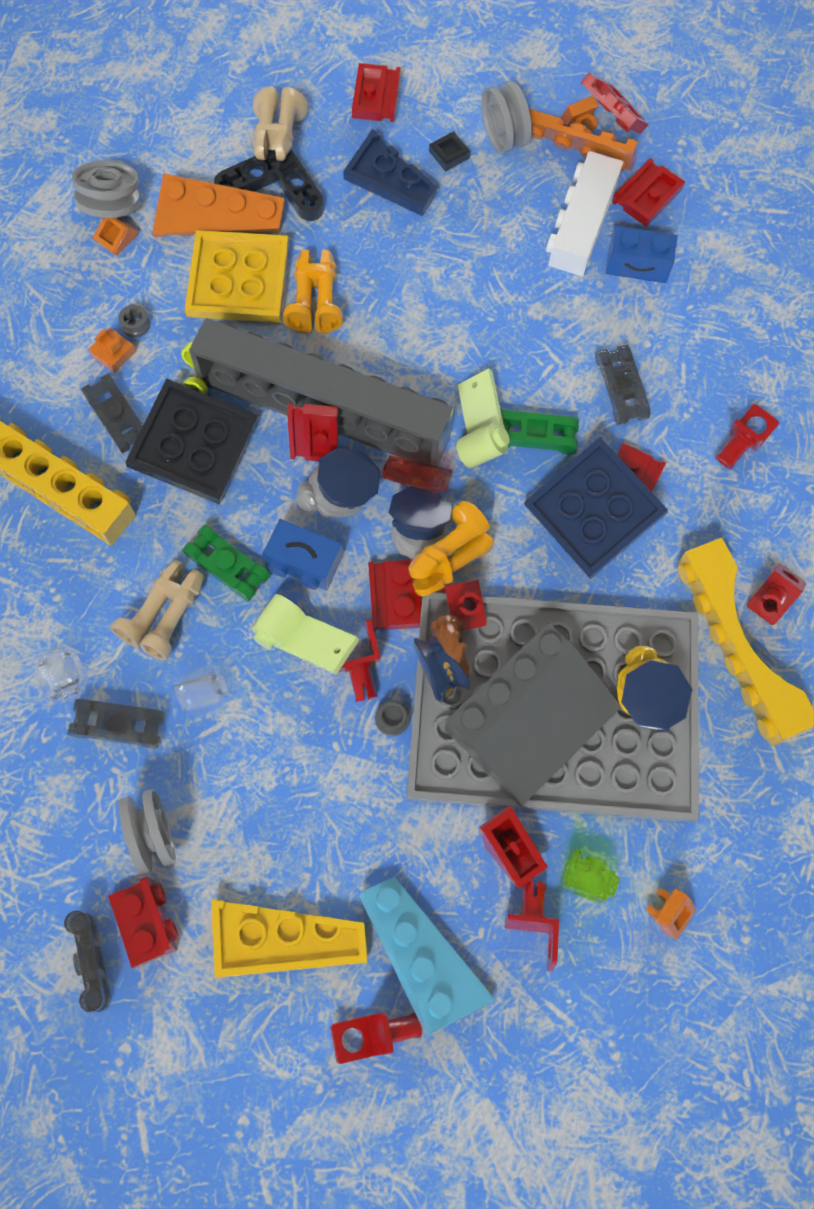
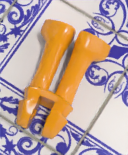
M303 249L295 264L296 271L294 276L297 280L296 303L286 306L283 312V323L289 329L299 333L307 334L311 332L312 287H318L315 329L321 334L336 331L343 324V314L339 306L333 304V282L336 278L334 271L336 264L330 250L323 249L321 251L320 263H311L310 249Z
M468 501L459 502L451 511L452 519L457 527L433 545L425 546L421 554H417L408 567L409 574L415 579L413 586L419 596L424 597L445 587V584L453 582L452 574L477 558L484 557L492 550L494 540L489 534L485 533L489 530L490 525L483 513L474 504Z

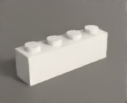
M588 151L585 162L578 163L573 180L577 181L576 186H569L564 202L568 207L566 210H560L555 228H559L557 235L552 233L547 244L546 252L551 253L548 266L584 276L617 186L624 161Z

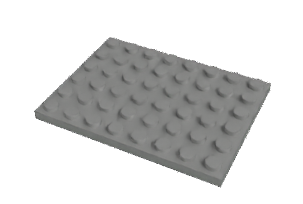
M434 592L422 597L419 639L428 641L434 638L430 629L432 622L438 620L441 616L449 615L445 593ZM482 596L487 622L486 626L463 630L462 642L467 645L464 652L470 666V689L456 687L451 696L442 703H439L435 699L419 659H417L407 800L504 808L510 806L517 809L693 823L699 821L698 613ZM548 623L556 628L578 650L618 703L616 689L618 674L627 666L625 656L636 646H649L657 652V658L669 664L678 665L693 689L685 719L672 726L669 730L656 732L654 729L638 727L632 717L621 707L522 807L444 730L446 719Z

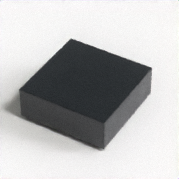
M454 131L429 144V152L445 172L470 159V150Z

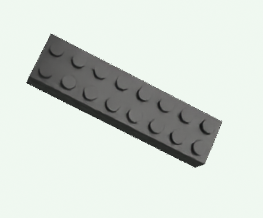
M205 318L189 349L196 375L206 382L207 387L286 416L289 403H294V407H304V404L338 406V435L430 469L437 470L450 440L454 407L449 406L445 401L438 398L430 399L424 397L408 387H397L388 384L378 376H366L355 372L347 365L330 363L319 355L313 353L305 354L294 350L286 343L269 341L258 333L252 331L244 332L234 328L225 321H214Z

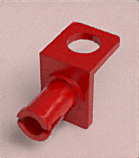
M753 404L740 421L737 419L734 421L730 431L733 437L720 453L715 456V459L727 469L732 470L736 462L749 448L756 452L777 428L779 421L758 405ZM753 417H760L766 422V430L761 434H757L747 427V422Z
M778 564L768 579L749 600L747 607L770 625H775L804 591L806 583L784 566Z
M479 580L447 585L441 589L442 593L446 594L449 615L456 616L462 620L463 630L486 626L487 622Z
M371 619L365 621V628L372 655L346 661L339 670V672H349L356 703L365 701L362 686L365 687L368 700L378 697L369 667L373 663L380 662L381 657Z
M529 881L522 886V914H508L504 928L548 933L547 971H553L558 961L559 919L544 916L546 884L538 881L537 886H535V896H533L534 881Z
M386 1012L334 1023L330 1026L335 1058L338 1064L372 1056L394 1053V1043L421 1038L423 1034V1028L416 1013L387 1019ZM350 1028L358 1030L362 1036V1045L356 1052L347 1051L342 1044V1036Z

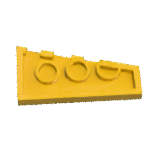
M211 899L215 978L368 963L364 923Z

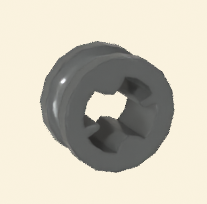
M133 304L124 307L120 311L119 322L126 335L136 338L148 332L150 321L143 307ZM139 317L135 325H130L133 322V318Z

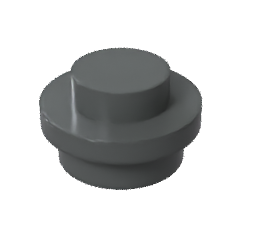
M394 700L386 701L376 710L375 724L383 734L397 736L408 728L410 713L403 703Z

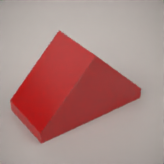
M506 807L479 827L485 848L518 889L548 868L512 807Z

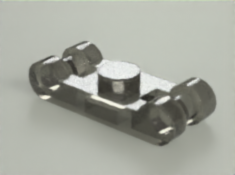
M629 345L617 346V349L613 351H608L607 349L597 350L595 352L596 365L601 371L613 407V416L616 424H626L629 419L634 418L638 420L649 419L651 415L650 406ZM619 363L621 366L613 367V364ZM633 399L635 405L627 407L625 400Z
M107 373L100 377L101 381L92 386L87 384L80 388L121 454L129 451L131 449L130 446L135 443L143 423L139 420L111 375ZM108 392L111 397L100 402L98 397ZM132 427V430L123 435L121 434L122 431Z
M75 699L73 711L76 714L74 722L69 723L67 735L82 739L90 738L139 745L152 749L159 748L161 737L157 735L159 726L164 724L165 712L156 709ZM93 714L97 715L95 726L88 725L90 715ZM136 720L146 722L143 733L134 731Z
M72 911L66 916L64 926L69 933L74 934L77 953L73 954V964L76 974L78 976L82 975L85 990L80 995L79 1004L86 1012H102L110 1006L111 993L97 923L91 914Z

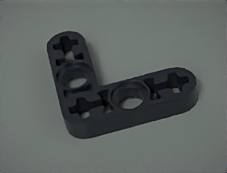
M292 149L289 150L283 161L286 163L282 164L281 161H277L276 150H268L266 160H259L256 156H253L222 170L214 178V184L223 186L229 184L233 188L253 192L277 182L302 219L315 221L324 213L322 194ZM254 169H259L263 172L257 178H251L247 175ZM292 179H300L304 182L303 185L297 188L288 185ZM306 195H307V200L309 201V203H310L312 206L315 205L314 207H310L309 205H305V199H304V197H305Z

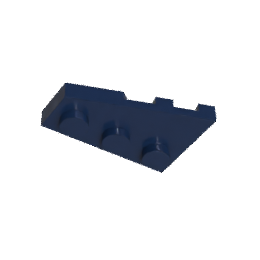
M374 129L371 130L343 171L344 180L421 216L424 215L437 195V186L413 164H407L399 156V151L392 145L388 147L380 139V134Z

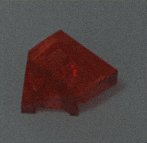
M389 455L382 471V477L390 481L440 492H447L453 474L451 469Z

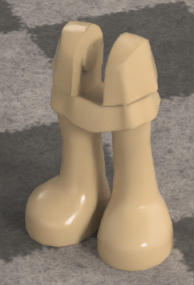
M272 86L264 87L254 96L253 111L259 119V123L255 127L252 146L257 159L266 160L268 150H276L277 161H284L294 140L292 134L293 122L299 123L303 121L308 114V101L299 91L290 87L282 89L278 124L273 123V119L277 116L279 110L277 90Z
M178 560L172 561L160 572V577L153 582L154 586L138 613L132 619L117 618L109 627L110 630L134 648L139 649L141 646L142 650L148 655L167 661L172 651L169 643L171 636L187 607H191L194 597L200 593L204 575L198 570L193 569L186 576L182 584L179 585L177 582L182 575L184 563ZM167 599L170 600L171 603L158 625L152 632L147 634Z

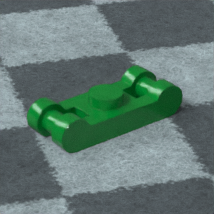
M501 410L504 429L507 431L510 439L508 447L516 446L555 450L566 455L577 452L578 441L575 439V433L579 431V420L577 418ZM520 426V432L510 431V427ZM553 430H559L562 436H554Z
M203 525L197 531L198 537L192 543L188 542L181 549L182 552L241 598L249 602L256 594L254 590L260 583L265 584L271 577V574L263 566L253 562L218 536L210 527ZM208 545L215 549L209 557L202 553ZM245 571L249 574V576L243 582L240 581L238 578Z

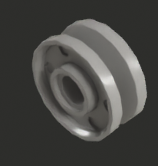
M507 81L502 83L500 89L497 87L484 89L481 97L482 117L487 135L495 150L503 154L509 152L513 144L519 148L527 146L531 141L532 135L531 117L525 96L519 85L515 81Z
M93 161L78 166L73 171L72 181L73 187L76 189L74 192L75 205L81 212L99 218H117L129 215L140 206L139 191L137 190L139 187L138 173L133 167L116 161Z
M153 788L143 792V809L139 810L135 801L130 796L120 798L118 802L120 822L127 848L134 866L142 875L152 871V853L156 852L159 860L165 867L176 862L170 826L161 800Z

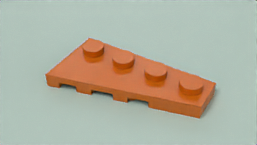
M529 109L532 138L541 140L542 137L552 140V143L560 149L569 150V148L580 151V155L584 158L587 157L588 151L624 161L621 172L625 169L632 172L637 161L638 141L628 138L626 144L617 141L612 133L602 131L598 136L593 135L585 125L571 123L567 127L564 126L565 122L559 117Z
M163 173L152 235L154 238L165 237V235L193 236L196 230L240 233L280 232L285 198Z

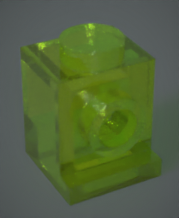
M574 849L569 854L558 888L598 904L606 902L608 897L613 898L617 891L620 877L615 875L616 872L606 869L608 865L606 862L590 856H586L585 860L580 859L582 851Z

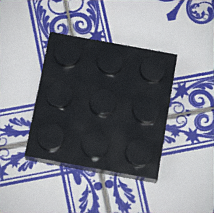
M166 378L125 461L126 467L220 505L258 422V416Z

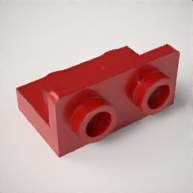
M146 876L140 879V883L108 895L131 968L139 967L177 951L174 941L179 939V934L174 920L166 918L162 905L167 903V898L160 882L154 883L153 879Z

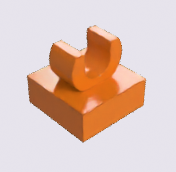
M594 95L567 106L561 116V119L565 122L564 126L569 127L571 123H584L591 132L596 129L598 122L593 114L599 106Z
M111 328L108 330L103 329L95 337L96 342L88 349L93 358L113 373L136 352L133 344Z
M675 888L671 895L666 890L658 889L657 895L662 901L666 902L660 910L648 905L646 910L658 923L662 931L677 941L695 913L696 908L689 896Z

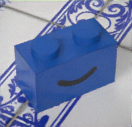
M615 226L609 246L605 274L667 283L675 262L678 235Z
M279 519L262 553L267 569L273 574L280 577L289 575L299 579V583L309 589L317 590L319 587L326 591L344 556L342 543L282 519Z

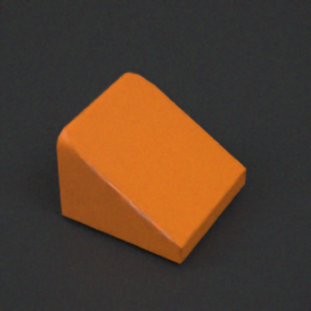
M121 217L103 218L93 239L114 255H118L137 237L140 231Z

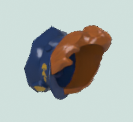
M448 614L432 622L430 629L434 638L428 641L415 638L413 642L416 654L432 688L435 699L439 703H442L451 696L454 688L470 689L471 685L469 682L470 666L464 652L467 645L462 642L464 626L460 618Z

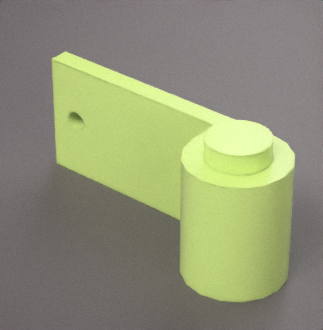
M490 369L457 385L467 435L457 440L456 447L461 461L466 467L471 469L505 454L510 442L509 435L504 429L493 372Z
M274 594L251 627V630L255 633L253 639L261 646L269 650L274 646L337 675L359 642L357 636L305 615L296 604L278 594Z

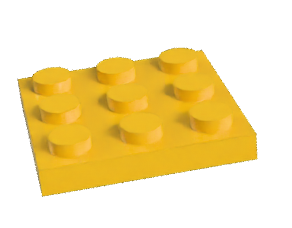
M196 230L185 303L186 317L280 323L289 250L288 236Z

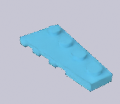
M395 877L360 893L359 897L426 1036L495 1001L493 996Z

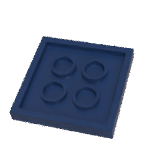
M601 437L524 502L525 507L589 579L593 578L668 514V509Z

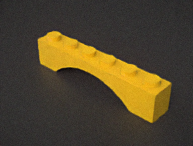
M719 538L686 551L678 562V573L682 582L689 585L694 595L693 602L697 611L700 614H704L709 624L711 639L716 645H720L725 655L724 660L727 670L732 676H736L741 686L743 701L748 707H752L758 719L757 727L763 738L769 740L773 747L814 728V709L805 692L787 683L771 671L756 655L746 640L738 621L734 602L735 578L738 566L723 538Z

